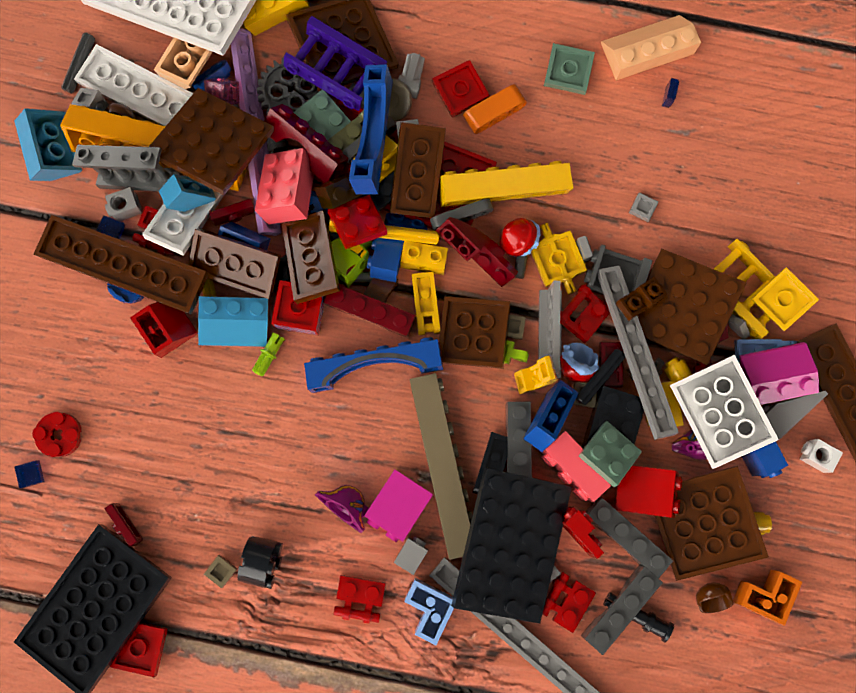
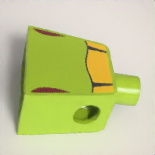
M340 237L331 242L337 277L347 288L351 286L367 267L369 257L367 249L372 246V241L346 250Z

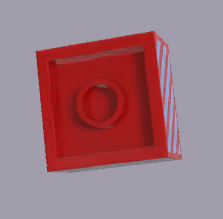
M279 280L271 322L272 326L276 329L319 336L324 309L323 302L326 296L297 304L293 298L291 282Z

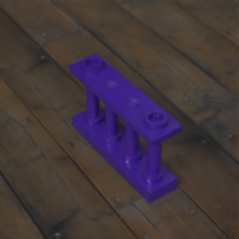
M311 16L307 22L306 34L309 37L295 57L287 52L285 53L284 67L291 74L299 75L339 99L346 107L360 111L363 98L359 95L364 89V73L352 91L340 84L354 64L365 69L366 65H386L387 61ZM316 42H320L328 48L316 66L312 68L305 64L303 60ZM339 53L346 58V61L332 80L322 74V71L333 55Z

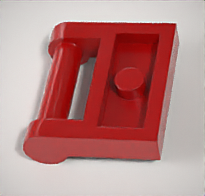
M582 284L572 301L563 311H560V323L585 344L607 318L610 311L606 303L592 293V290L587 285ZM584 299L587 300L589 304L573 322L570 316Z

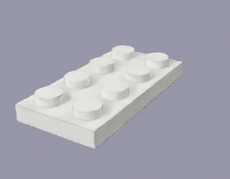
M213 190L216 196L215 201L185 212L167 209L163 204L143 232L144 238L184 256L193 242L195 229H202L210 217L209 213L215 210L224 195Z

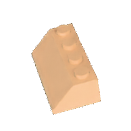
M680 15L601 41L615 80L693 55L701 44L694 24Z
M173 38L154 70L160 77L184 89H188L192 86L212 51Z

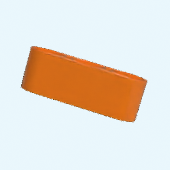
M513 84L471 107L463 114V117L473 133L479 134L524 108L527 101L516 84Z

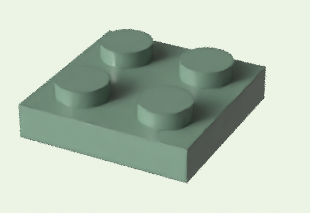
M553 43L544 86L585 95L595 52Z
M324 90L319 91L293 112L299 118L307 121L309 126L316 132L324 135L326 140H329L351 122Z
M606 421L579 454V457L609 484L616 487L642 451Z

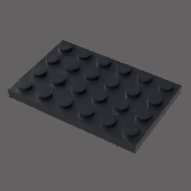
M484 467L451 606L454 609L541 623L563 528L562 522L565 520L564 514L567 511L572 487Z
M98 524L14 643L75 693H91L172 577L104 525Z

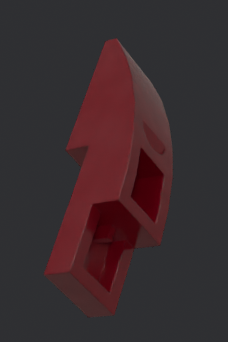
M449 217L435 230L466 261L472 258L501 287L517 275L518 271L503 257L506 251L487 235L471 225Z

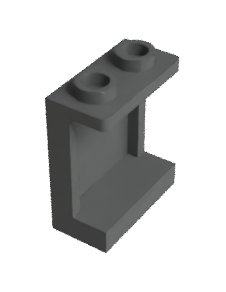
M601 244L598 250L594 249L593 256L590 259L591 262H594L592 269L587 270L584 282L587 283L592 292L604 295L597 276L598 270L620 266L628 291L631 293L646 282L653 260L647 258L638 260L605 249L606 245Z

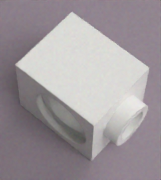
M813 439L803 445L801 449L803 454L800 460L823 473H833L843 452L820 439ZM818 449L822 453L821 460H818L816 457Z

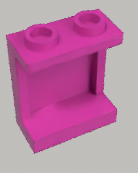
M394 469L366 512L365 517L368 518L366 523L377 530L379 527L386 530L387 533L385 535L395 542L401 540L403 542L433 494Z

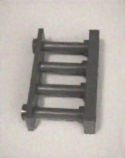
M77 145L72 163L74 167L93 168L98 172L96 186L100 189L123 190L131 187L133 190L159 191L173 174L183 176L182 173L172 168H163L159 164L162 151L160 147Z

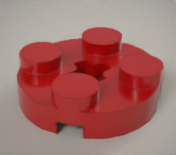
M53 412L45 415L37 423L32 436L35 439L37 448L43 454L50 457H64L72 454L79 447L82 428L78 420L72 415ZM55 430L63 431L61 433V440L54 439L53 436Z

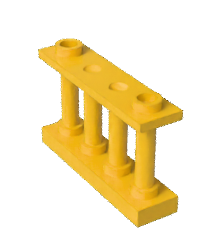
M736 239L727 246L732 252L714 270L723 273L739 258L747 268L737 279L746 282L755 274L763 284L744 302L738 301L732 314L746 321L752 339H762L769 333L765 324L771 318L765 313L760 318H755L750 313V308L755 304L751 298L775 276L749 251L750 249L746 243Z

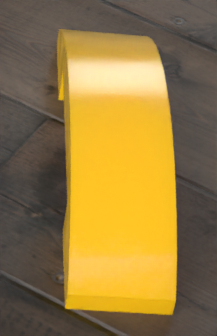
M545 356L537 360V364L514 373L519 394L537 390L558 380L551 356Z

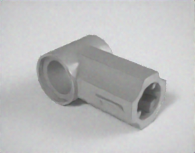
M416 53L407 54L402 75H399L398 78L407 85L414 99H417L419 94L420 78L425 63V58Z

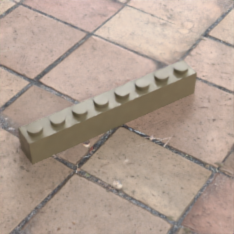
M436 373L410 379L411 390L449 560L463 557L472 520V512H467L465 504L469 502L466 488L462 489L460 480H463L464 476L462 467H457L455 458L459 457L457 445H452L450 438L451 435H454L452 423L446 420L445 414L449 413L447 401L441 398L440 392L444 391L442 379H437Z

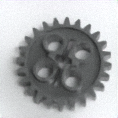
M284 58L281 59V64L274 60L273 68L268 65L266 66L267 73L261 72L262 79H258V86L260 87L256 88L257 94H259L258 102H262L261 109H267V114L270 108L280 104L290 107L295 112L298 108L292 107L293 103H298L302 106L307 102L305 100L311 99L318 93L317 87L297 74L293 75L284 67ZM284 76H291L292 79L286 80V79H284L283 77H284ZM309 86L312 89L306 91L302 87ZM281 93L282 96L274 97L272 94Z

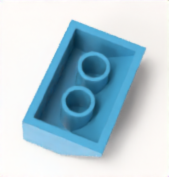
M24 108L14 120L30 181H53L82 171V168L72 166L75 152L71 151L60 126L66 112Z
M199 296L198 345L266 346L268 328L267 298Z

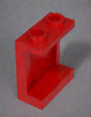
M632 466L618 485L615 510L675 518V514H679L680 500H677V490L681 491L682 477L675 470Z

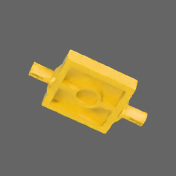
M549 223L542 224L540 228L545 238L539 242L537 249L531 251L545 287L550 286L553 281H561L560 283H564L568 295L574 293L576 289L572 279L577 275L585 273L587 268L571 230L562 234H552Z

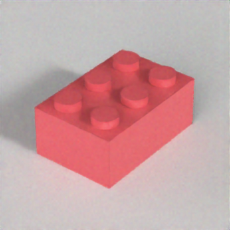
M304 148L265 154L255 211L267 224L307 219L314 174L310 171V158Z
M566 431L558 434L556 440L543 452L540 451L543 455L541 459L548 467L552 466L558 471L556 475L563 483L571 484L574 488L572 492L578 499L595 502L611 484L579 457L583 449Z

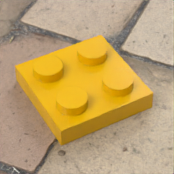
M787 267L751 298L783 331L788 329L819 300Z

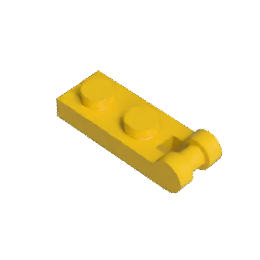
M434 272L411 274L418 335H425L426 332L440 333ZM432 317V323L424 324L423 318Z

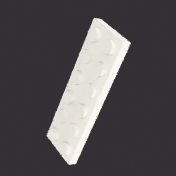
M97 44L74 78L76 83L83 87L99 90L103 97L115 103L124 104L134 113L162 126H166L193 94Z

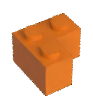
M770 570L763 589L751 583L741 581L733 602L785 626L802 581L780 571Z

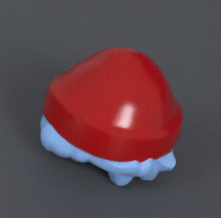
M517 218L509 222L502 230L500 247L506 251V254L514 257L531 254V251L537 249L539 245V237L541 236L540 226L534 221L525 218Z
M575 342L564 345V350L560 356V367L564 377L569 381L583 382L590 380L599 369L598 354L582 343Z

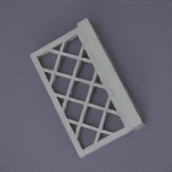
M553 281L548 290H539L538 360L545 356H551L557 379L561 378V281Z

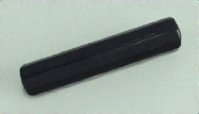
M615 349L579 392L576 400L580 404L586 406L626 357L621 350Z

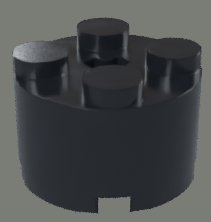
M257 536L249 537L242 552L241 558L244 559L242 566L238 568V581L272 589L275 580L274 571L280 569L282 562L280 554L283 543Z

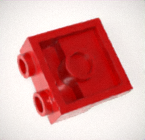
M569 506L564 514L563 527L589 556L598 559L604 552L600 548L602 543L594 535L589 534L595 529L591 524L593 519L584 510H576L575 507L571 508Z

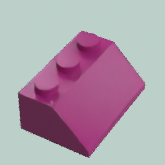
M805 342L739 355L740 366L760 405L819 393L818 370Z

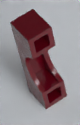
M280 104L270 108L264 121L274 128V132L270 136L272 140L277 143L291 138L300 142L308 152L310 171L324 183L340 175L349 159L343 154L341 149L334 147L326 140L324 135L316 132L309 126L307 121L293 113L290 107Z
M339 285V292L326 295L323 303L326 306L359 317L406 338L409 337L416 320L414 314Z

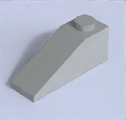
M821 391L769 406L768 404L764 405L762 408L778 439H781L828 393Z

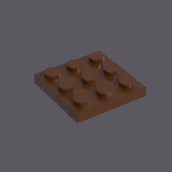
M445 297L439 337L442 363L504 369L511 302Z

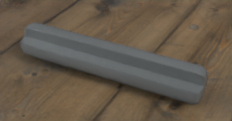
M83 33L61 86L65 92L73 93L75 91L77 83L74 78L88 58L95 41L91 34Z

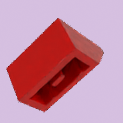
M159 302L146 306L130 317L153 354L160 358L198 334L185 312Z

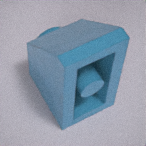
M173 174L159 190L164 205L167 209L185 212L216 200L212 189L189 177Z

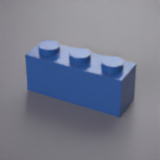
M562 380L554 385L547 392L523 439L543 452L556 440L577 398L578 392Z

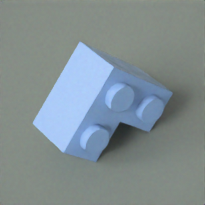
M417 578L414 579L404 602L424 612L416 627L415 635L437 645L454 608L451 606L453 597Z

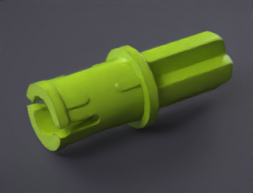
M274 332L272 333L265 348L260 350L262 353L252 369L254 373L264 376L272 360L277 358L275 355L283 341H285L283 337H279Z

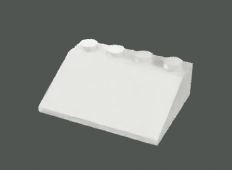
M735 355L670 385L712 469L779 440Z

